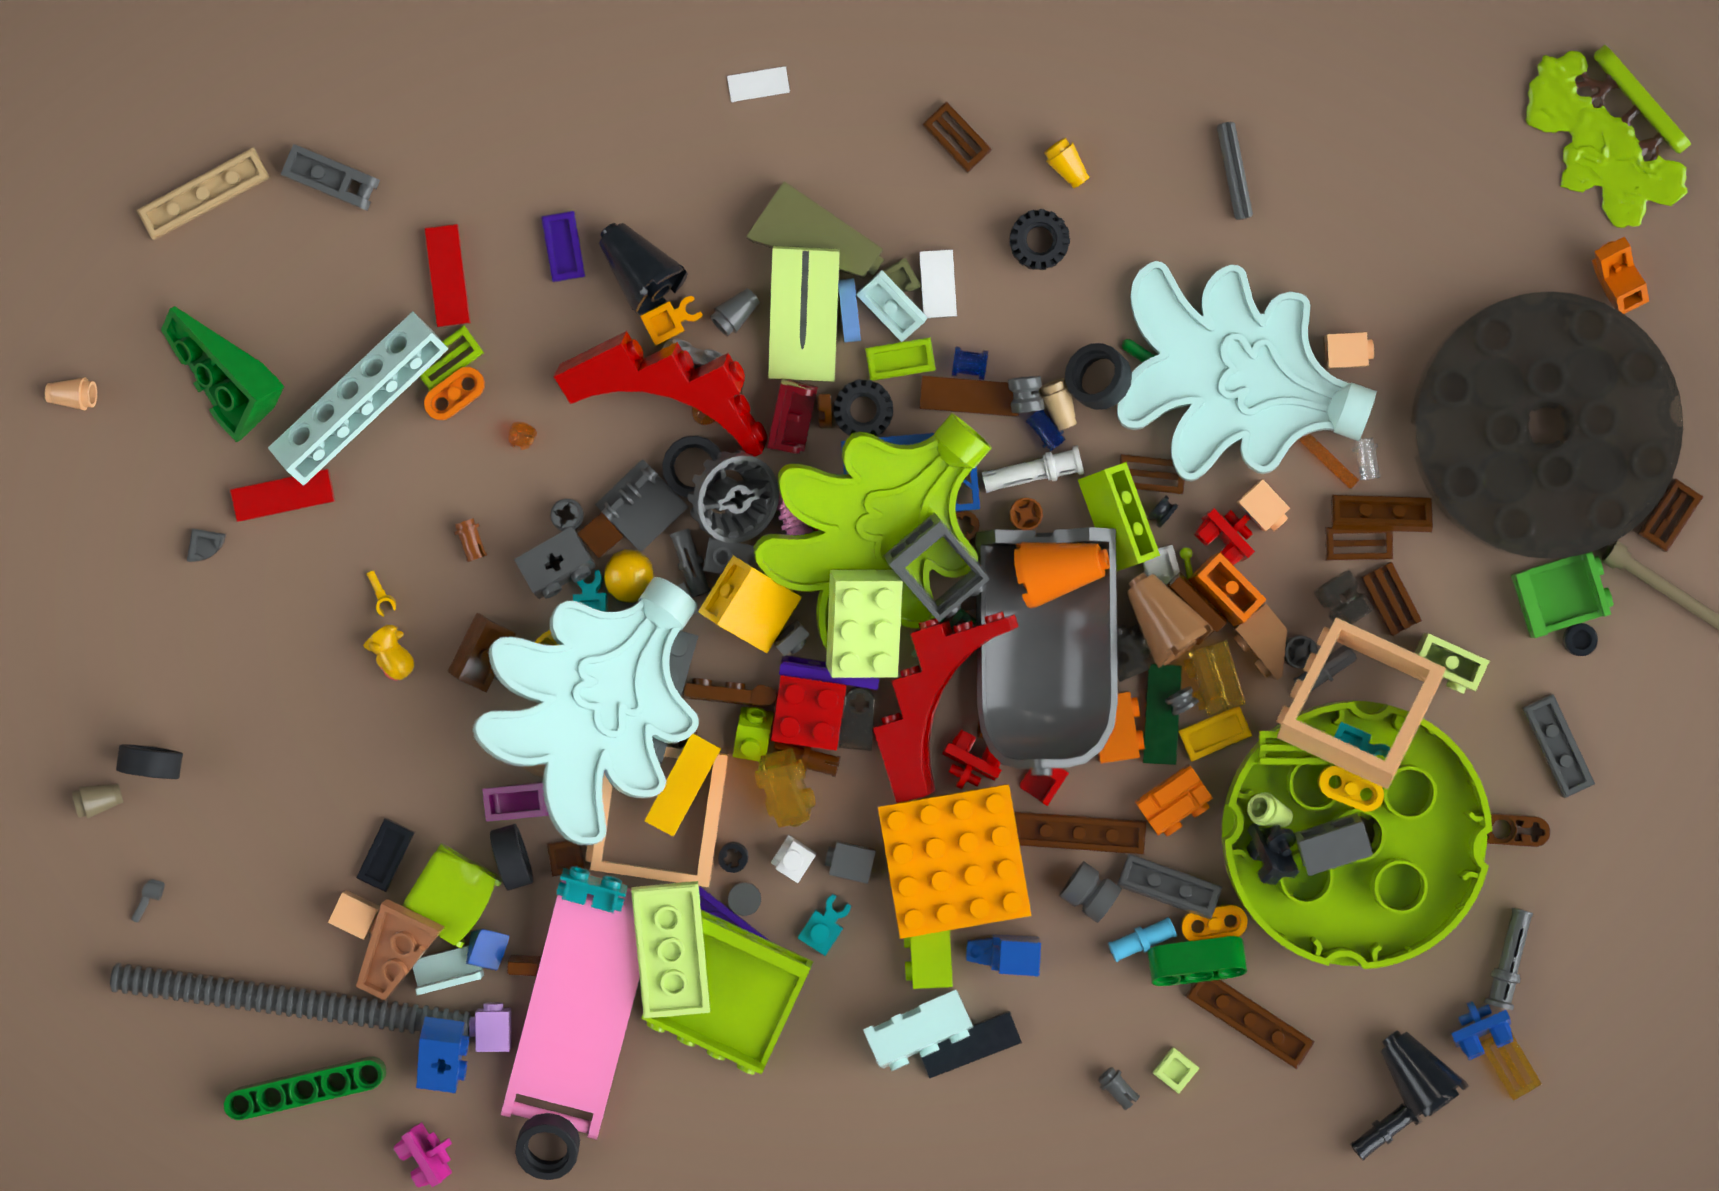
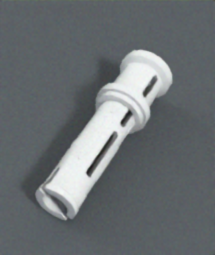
M1078 445L1072 447V450L1052 454L1051 452H1046L1043 458L984 471L982 476L986 493L998 489L1048 478V481L1052 480L1053 482L1057 481L1058 477L1078 473L1083 475L1084 470Z

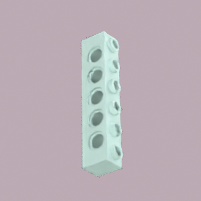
M412 311L274 441L268 449L284 469L304 486L448 350L447 346Z

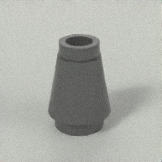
M746 288L743 292L714 308L715 313L710 318L723 334L729 336L732 332H738L760 301L751 290Z

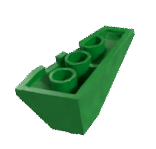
M177 307L170 308L161 328L162 333L180 363L188 365L197 380L193 384L198 392L204 390L213 405L209 410L214 419L235 442L242 440L275 408L285 386L262 362Z

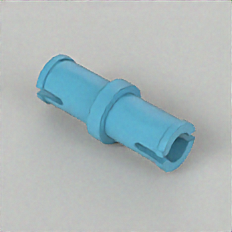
M1167 917L1143 929L1139 926L1134 929V933L1108 942V946L1114 960L1118 962L1142 950L1146 953L1150 950V947L1170 938H1175L1177 934L1172 921Z

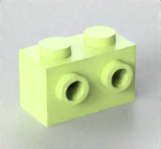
M1423 633L1415 650V654L1445 667L1446 670L1443 678L1448 680L1446 686L1463 694L1466 688L1472 691L1477 690L1489 664V660L1429 633Z

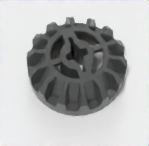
M737 450L735 453L720 452L715 461L707 459L703 463L706 469L701 476L696 474L693 476L692 481L696 484L695 490L688 493V500L693 504L690 511L692 518L699 523V528L723 542L740 543L754 538L768 526L778 506L779 487L775 474L766 463L740 450ZM725 470L737 471L743 480L736 481L726 477ZM719 473L720 478L716 480L711 490L706 491L708 483ZM711 509H717L718 511L725 510V513H716L713 512Z

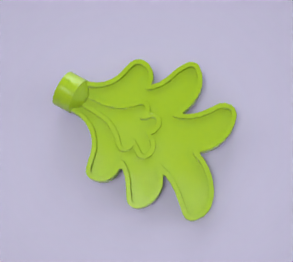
M951 413L932 437L911 445L892 444L867 432L851 434L842 449L843 464L849 474H832L802 464H787L780 469L778 473V487L785 505L796 518L819 530L803 535H765L756 542L754 557L762 571L779 585L797 591L820 590L816 616L818 631L826 651L830 570H893L886 561L884 554L934 512L978 562L977 552L959 528L956 518V498L966 476L980 463L992 447L980 434L955 414ZM943 536L905 567L932 598L929 571L934 570L945 577L957 578L966 575L972 570ZM902 580L900 625L909 628H919L918 623L935 617Z

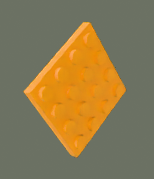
M1009 784L877 806L900 939L1032 916Z

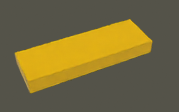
M693 733L670 772L664 790L658 794L644 821L674 837L722 748Z

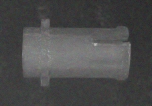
M1373 438L1355 440V447L1352 448V452H1356L1360 475L1359 480L1381 477L1375 450L1378 444H1374Z

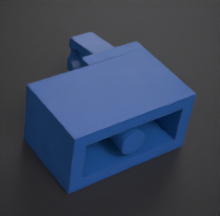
M992 934V938L967 940V961L988 965L991 970H997L999 974L1039 976L1041 941L1039 937Z

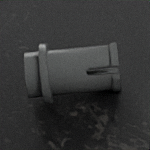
M1110 1067L1098 1079L1101 1083L1100 1088L1102 1090L1106 1089L1122 1108L1126 1110L1133 1105L1131 1101L1136 1102L1140 1095L1121 1077L1122 1072L1120 1070Z

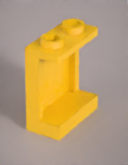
M733 555L698 612L723 629L768 653L802 597L789 588L779 585L765 574Z

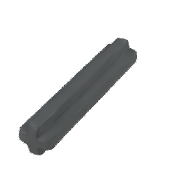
M1234 122L1221 123L1217 126L1234 217L1236 220L1250 218L1253 212L1236 126Z

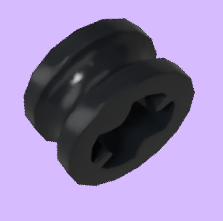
M1167 495L1160 500L1147 516L1149 520L1155 519L1157 521L1156 526L1159 528L1178 508L1176 503H1169Z
M739 842L725 844L718 855L719 865L726 872L730 873L741 871L746 866L749 858L747 849ZM728 849H735V853L738 850L741 852L742 857L738 860V866H731L732 862L729 865L726 863L724 858L728 856Z

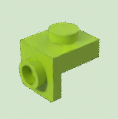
M759 707L741 708L733 757L765 763L774 716L773 712L765 711Z

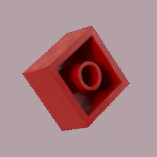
M781 675L771 741L837 751L847 685Z

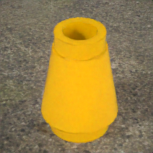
M1066 137L1057 141L1044 152L1048 158L1046 162L1073 189L1089 179V175L1086 173L1074 143H1069Z

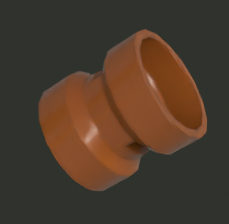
M1029 497L1015 501L1009 511V519L1012 525L1019 530H1032L1041 523L1043 518V509L1040 503Z

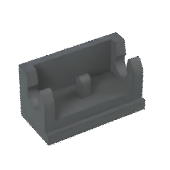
M1357 813L1294 833L1303 866H1305L1309 876L1373 856L1364 823Z

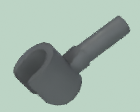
M151 879L144 885L140 903L131 918L134 922H139L149 904L150 898L160 901L165 887L164 882Z

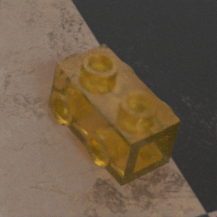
M792 748L762 755L760 757L759 769L755 770L757 785L759 789L765 790L767 796L765 804L768 815L775 817L778 828L785 826L796 827L806 821H810L812 807L816 805L812 788H807L804 782L806 774L801 759L796 760Z

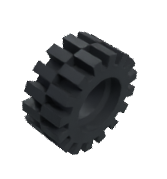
M1045 209L1031 210L1021 215L1010 233L1009 243L1013 256L1017 258L1021 265L1029 267L1028 269L1046 270L1057 265L1066 255L1070 244L1069 229L1066 227L1065 221L1058 217L1056 213L1046 211ZM1044 227L1050 231L1053 242L1047 251L1038 253L1029 248L1027 234L1031 229Z
M860 379L848 383L837 394L834 402L835 420L840 429L849 436L857 432H867L877 437L887 429L892 420L893 402L890 394L882 385L872 380ZM869 397L875 402L877 412L871 421L861 423L852 417L850 408L855 399Z

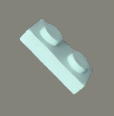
M882 270L856 294L901 342L918 329L928 318Z

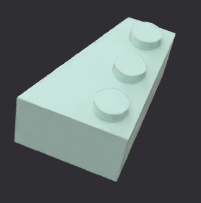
M954 990L921 1004L902 1015L893 1016L890 1020L880 1025L865 1028L863 1031L879 1067L886 1068L889 1066L891 1071H894L909 1064L907 1058L914 1054L920 1053L921 1057H925L940 1050L938 1043L950 1039L953 1044L969 1037L968 1030L973 1028V1024L958 991Z

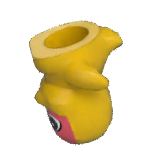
M387 624L376 631L363 646L368 651H372L377 655L376 663L386 677L394 681L402 680L413 671L414 659L398 643V640L404 636V633L397 630V626Z

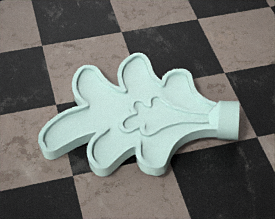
M1154 261L1138 272L1133 280L1130 296L1133 317L1143 338L1159 355L1144 361L1132 372L1131 386L1126 396L1118 403L1117 417L1120 424L1125 428L1138 430L1146 427L1168 411L1183 406H1190L1178 423L1171 443L1172 462L1181 479L1190 482L1197 480L1213 466L1227 448L1240 440V452L1243 461L1248 468L1259 474L1270 473L1276 469L1288 449L1298 439L1309 433L1330 430L1333 433L1350 439L1360 440L1377 391L1352 382L1342 381L1332 376L1319 364L1309 343L1308 325L1311 305L1305 295L1295 292L1279 294L1271 300L1265 313L1260 314L1254 303L1245 270L1238 265H1228L1218 270L1207 282L1201 299L1202 315H1200L1184 297L1166 264Z
M653 577L638 599L639 602L635 606L623 611H599L576 601H566L559 604L554 609L550 618V631L553 639L559 645H542L525 639L502 637L497 639L489 649L491 667L498 680L516 695L540 704L521 711H490L483 714L475 721L473 726L474 738L487 753L504 763L516 766L545 764L543 791L551 821L566 840L578 845L596 844L602 841L606 835L602 799L604 773L611 785L627 796L650 798L658 795L664 790L666 779L655 754L652 736L664 743H677L689 738L699 725L697 714L677 692L669 668L670 651L678 632L685 627L698 605L681 588L660 577Z

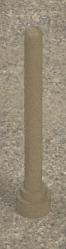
M1618 540L1613 541L1601 560L1604 564L1612 569L1616 567L1620 570L1626 569L1719 630V614L1633 559L1631 553L1627 551L1628 547Z

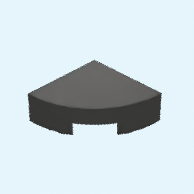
M192 529L187 561L197 562L212 557L222 547L226 534Z

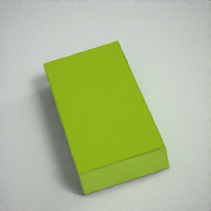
M931 337L865 348L870 380L872 381L936 371Z

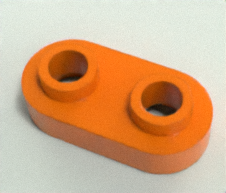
M472 367L458 369L427 393L424 407L428 415L436 420H447L453 417L483 393L485 388L483 375ZM466 378L474 380L473 389L465 390L463 388V381ZM439 398L447 399L448 406L446 409L439 410L436 407V402Z

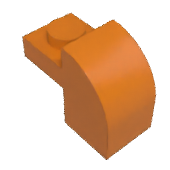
M1625 236L1616 241L1608 242L1600 249L1594 251L1596 258L1592 260L1596 276L1619 316L1649 302L1647 284L1633 263L1631 245Z

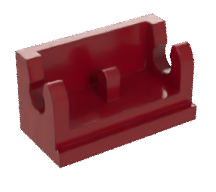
M782 379L769 436L768 449L795 454L805 451L818 386Z

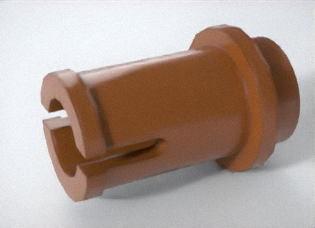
M474 518L455 524L457 531L454 534L459 535L467 562L487 556L477 527L480 525L479 523L475 524Z

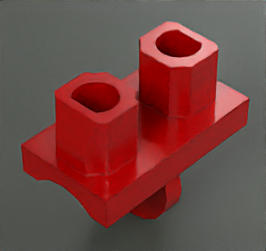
M1213 508L1201 518L1203 522L1195 531L1194 536L1205 546H1208L1218 536L1226 545L1220 553L1232 565L1248 559L1255 552L1245 541L1253 535L1251 530L1245 525L1251 517L1248 513H1245L1241 518H1238L1230 510L1224 515L1230 522L1229 524Z
M963 730L957 734L952 743H948L942 752V755L965 766L963 769L952 763L948 771L959 777L956 787L962 790L966 782L978 787L982 778L972 774V770L993 781L998 779L1002 771L999 768L1000 761L989 751L988 746L981 759L970 754L969 752L976 737Z

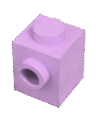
M500 1002L483 1003V1008L477 1009L475 1017H470L469 1032L470 1037H475L476 1052L510 1051L512 1048L511 1008H503V1003Z

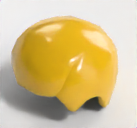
M624 549L613 554L604 569V581L608 592L621 602L634 603L638 601L654 577L651 561L638 550Z

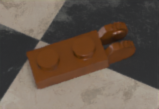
M693 678L692 684L685 683L684 688L685 699L770 707L774 705V702L776 703L777 699L775 689L769 686L765 687V685H757L752 690H745V684L725 682V687L712 686V680Z

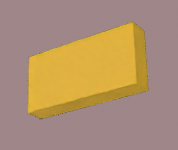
M1240 705L1178 730L1191 762L1252 736Z

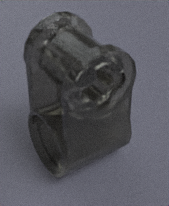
M855 686L846 693L838 748L872 751L874 695L868 688ZM857 694H863L864 700L869 701V705H863L862 710H856L855 704L850 703V699H856Z

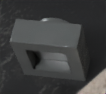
M796 619L778 635L774 644L784 656L790 652L795 654L807 643L806 638L810 634Z

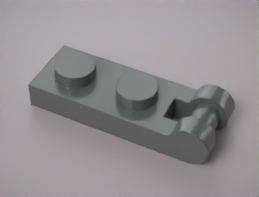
M293 144L281 172L282 176L368 211L371 201H369L373 189L377 190L380 182L375 177ZM352 180L361 183L357 195L348 192Z

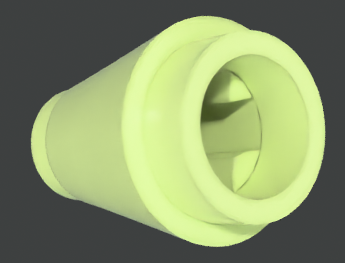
M1270 793L1257 794L1248 803V814L1257 825H1280V827H1286L1292 822V811Z

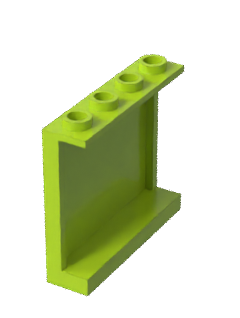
M701 909L710 1013L646 1019L642 1015L641 1019L647 1021L646 1025L655 1031L664 1033L666 1030L677 1035L676 1039L685 1045L694 1047L697 1044L707 1049L706 1053L715 1059L724 1061L727 1058L737 1063V1068L745 1073L754 1075L757 1072L762 1075L814 961Z

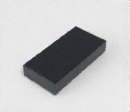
M384 818L356 878L387 892L415 831L388 818Z

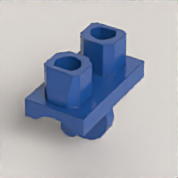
M1473 1001L1466 1003L1469 1013L1459 1016L1458 1019L1462 1026L1473 1021L1474 1024L1451 1033L1456 1048L1460 1046L1468 1060L1485 1054L1479 1038L1491 1033L1497 1048L1513 1042L1509 1026L1511 1018L1507 1010L1481 1020L1482 1017L1492 1013L1490 1006L1487 1004L1476 1009Z

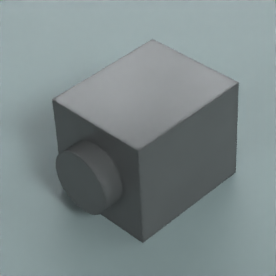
M837 840L835 847H828L824 866L830 867L829 875L868 884L876 850Z

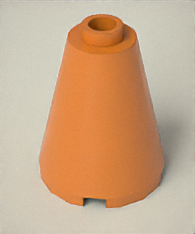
M1021 542L1016 544L1018 549H1014L1018 584H1023L1025 589H1027L1028 593L1022 594V597L1030 609L1039 607L1104 577L1105 569L1110 568L1107 550H1101L1099 544Z

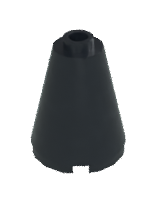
M612 223L601 232L600 236L602 238L599 245L632 310L636 314L643 315L666 302L663 296L670 289L675 294L685 282L688 273L681 264L626 224L620 223L617 225Z
M1397 1030L1382 1041L1385 1048L1381 1050V1053L1407 1111L1416 1126L1423 1122L1419 1117L1421 1114L1425 1118L1428 1115L1432 1116L1459 1095L1456 1088L1460 1086L1462 1090H1466L1469 1087L1462 1077L1408 1032L1401 1035Z

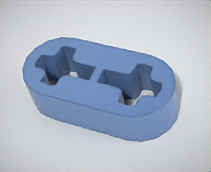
M854 278L839 280L838 288L844 343L861 341Z

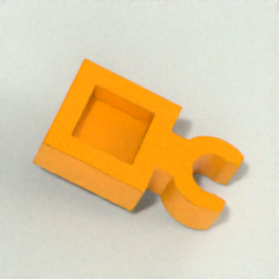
M694 296L685 297L676 309L673 308L669 301L640 316L655 346L685 332L681 324L686 320L695 322L703 317L701 311L694 315L686 312L687 305L695 301Z

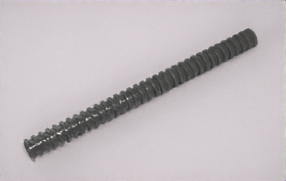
M116 963L111 973L110 988L115 993L118 990H122L123 994L132 991L133 995L142 993L144 997H147L149 994H152L153 998H158L161 995L166 1000L169 997H173L174 1001H179L180 998H183L184 1002L187 1003L190 1000H194L195 1004L204 1001V1005L214 1003L216 1007H219L221 1004H224L225 1008H230L233 1005L238 1010L241 1007H245L246 1011L255 1008V1011L259 1013L261 1010H265L267 1014L276 1011V1015H281L284 1012L288 1017L296 1014L297 1018H302L305 1015L310 1020L313 1017H317L318 1021L327 1018L328 1022H333L334 1019L339 1024L348 1021V1025H353L354 1022L358 1023V1026L361 1027L364 1024H368L369 1028L378 1025L379 1029L382 1030L384 1027H389L390 1031L399 1028V1032H404L406 1029L411 1034H414L415 1031H420V1035L424 1018L433 1017L465 1022L464 1036H469L470 1011H465L464 1014H461L460 1010H455L453 1013L450 1012L449 1008L439 1011V1007H434L432 1010L427 1005L419 1008L418 1004L410 1007L405 1002L403 1005H398V1001L388 1004V1000H383L381 1003L378 1002L377 998L368 1001L367 997H362V1000L357 999L355 995L351 998H347V994H342L341 997H338L337 993L327 995L326 991L317 994L316 990H311L309 993L304 988H301L300 991H296L295 987L287 990L283 985L280 988H276L275 984H270L269 987H266L265 983H260L258 986L255 985L254 981L245 984L244 980H239L238 983L232 978L228 981H224V977H219L218 980H215L214 976L209 975L208 978H204L203 974L194 977L193 973H188L186 976L183 975L182 971L173 974L172 970H167L165 973L160 968L156 971H153L152 967H147L146 970H143L142 966L132 968L131 964L122 967L121 963Z

